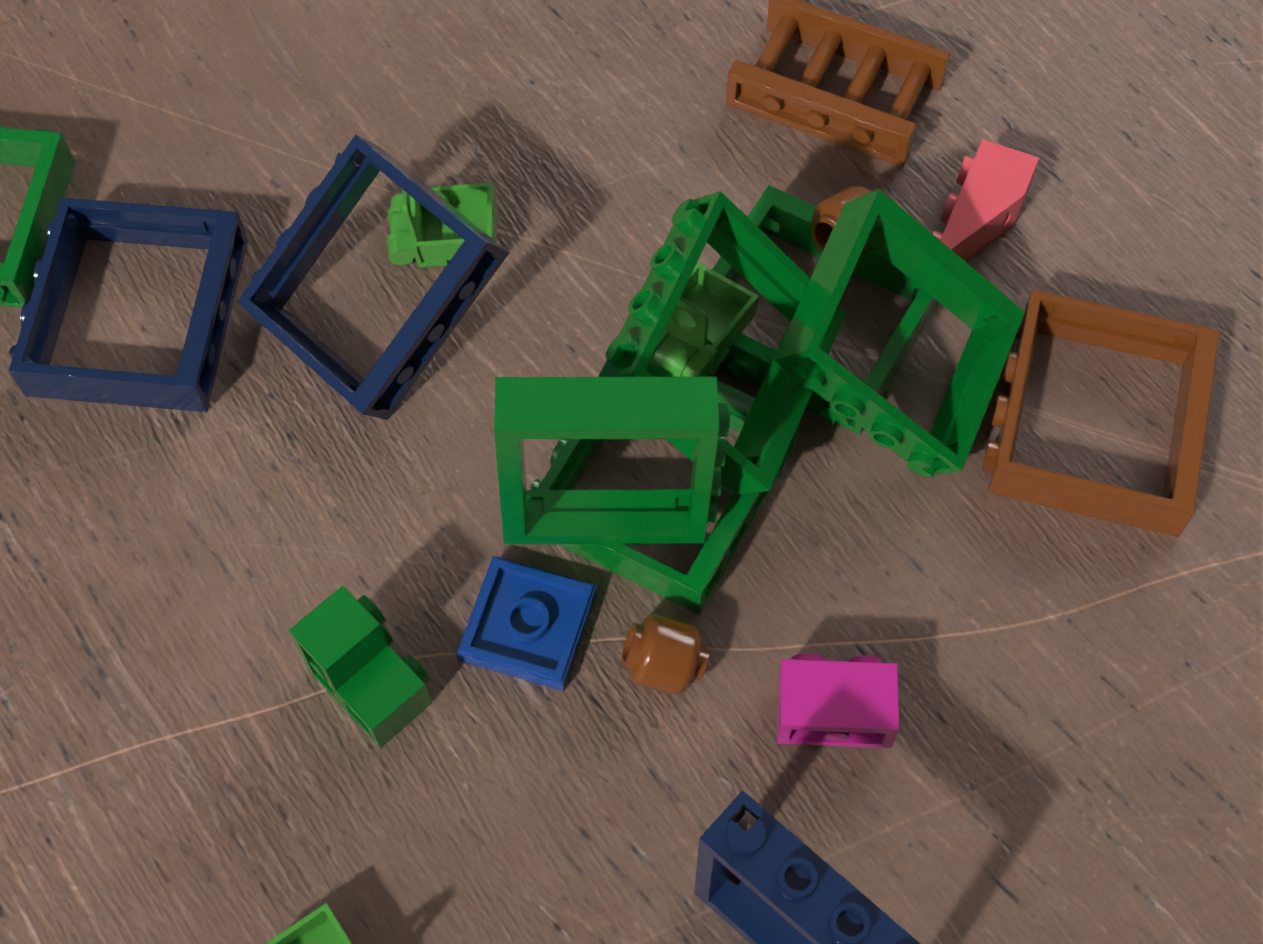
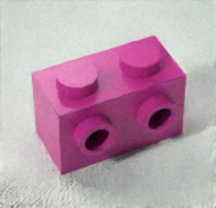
M811 653L797 654L791 657V659H781L777 679V744L868 748L893 747L899 732L897 663H882L880 658L874 656H856L850 658L848 662L825 661L823 656Z

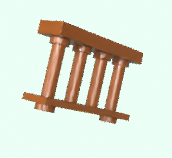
M769 0L767 30L773 33L756 65L753 66L735 59L728 72L726 104L903 168L910 155L916 129V123L908 121L907 118L923 85L941 91L951 53L938 49L933 45L921 43L816 7L801 0ZM791 39L817 47L799 81L773 73ZM834 54L861 63L844 97L817 88ZM879 69L905 78L889 113L862 104Z

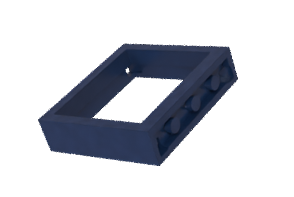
M355 134L342 154L338 152L335 164L321 184L310 192L304 208L295 221L279 236L276 248L264 265L251 276L252 282L237 303L361 414L388 420L506 259L509 252L385 150ZM381 171L465 241L364 379L283 307Z
M61 197L54 222L47 225L48 242L43 258H39L35 264V285L30 301H26L21 310L22 328L17 344L13 345L9 350V354L12 357L9 368L10 375H12L23 394L27 397L207 412L248 244V238L239 213ZM86 239L208 250L177 376L50 365Z
M743 790L699 838L694 894L750 944H921ZM751 814L757 821L747 831L749 815ZM729 870L741 880L737 886L728 878Z

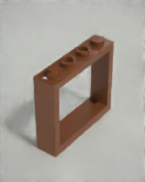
M1032 289L1024 310L1025 314L1015 337L1018 339L1015 352H1009L1000 376V381L1009 382L1006 396L998 394L992 415L991 425L1000 427L997 441H988L984 455L982 471L991 473L987 493L1180 537L1195 512L1220 330ZM1037 333L1183 365L1163 497L1012 463Z

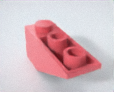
M982 139L975 157L966 155L956 180V184L962 185L959 195L950 193L940 218L941 222L947 223L943 234L934 231L933 235L964 261L975 255L1015 225L1030 188L1039 157Z

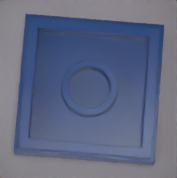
M493 556L458 648V661L564 691L597 595V584Z

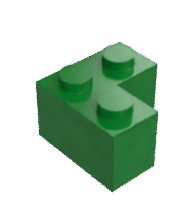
M342 585L288 631L308 671L370 738L382 748L432 704L426 687L430 677L411 655L408 654L401 659L390 648L389 645L394 641L382 625L386 619L378 607L366 595H362L357 600Z

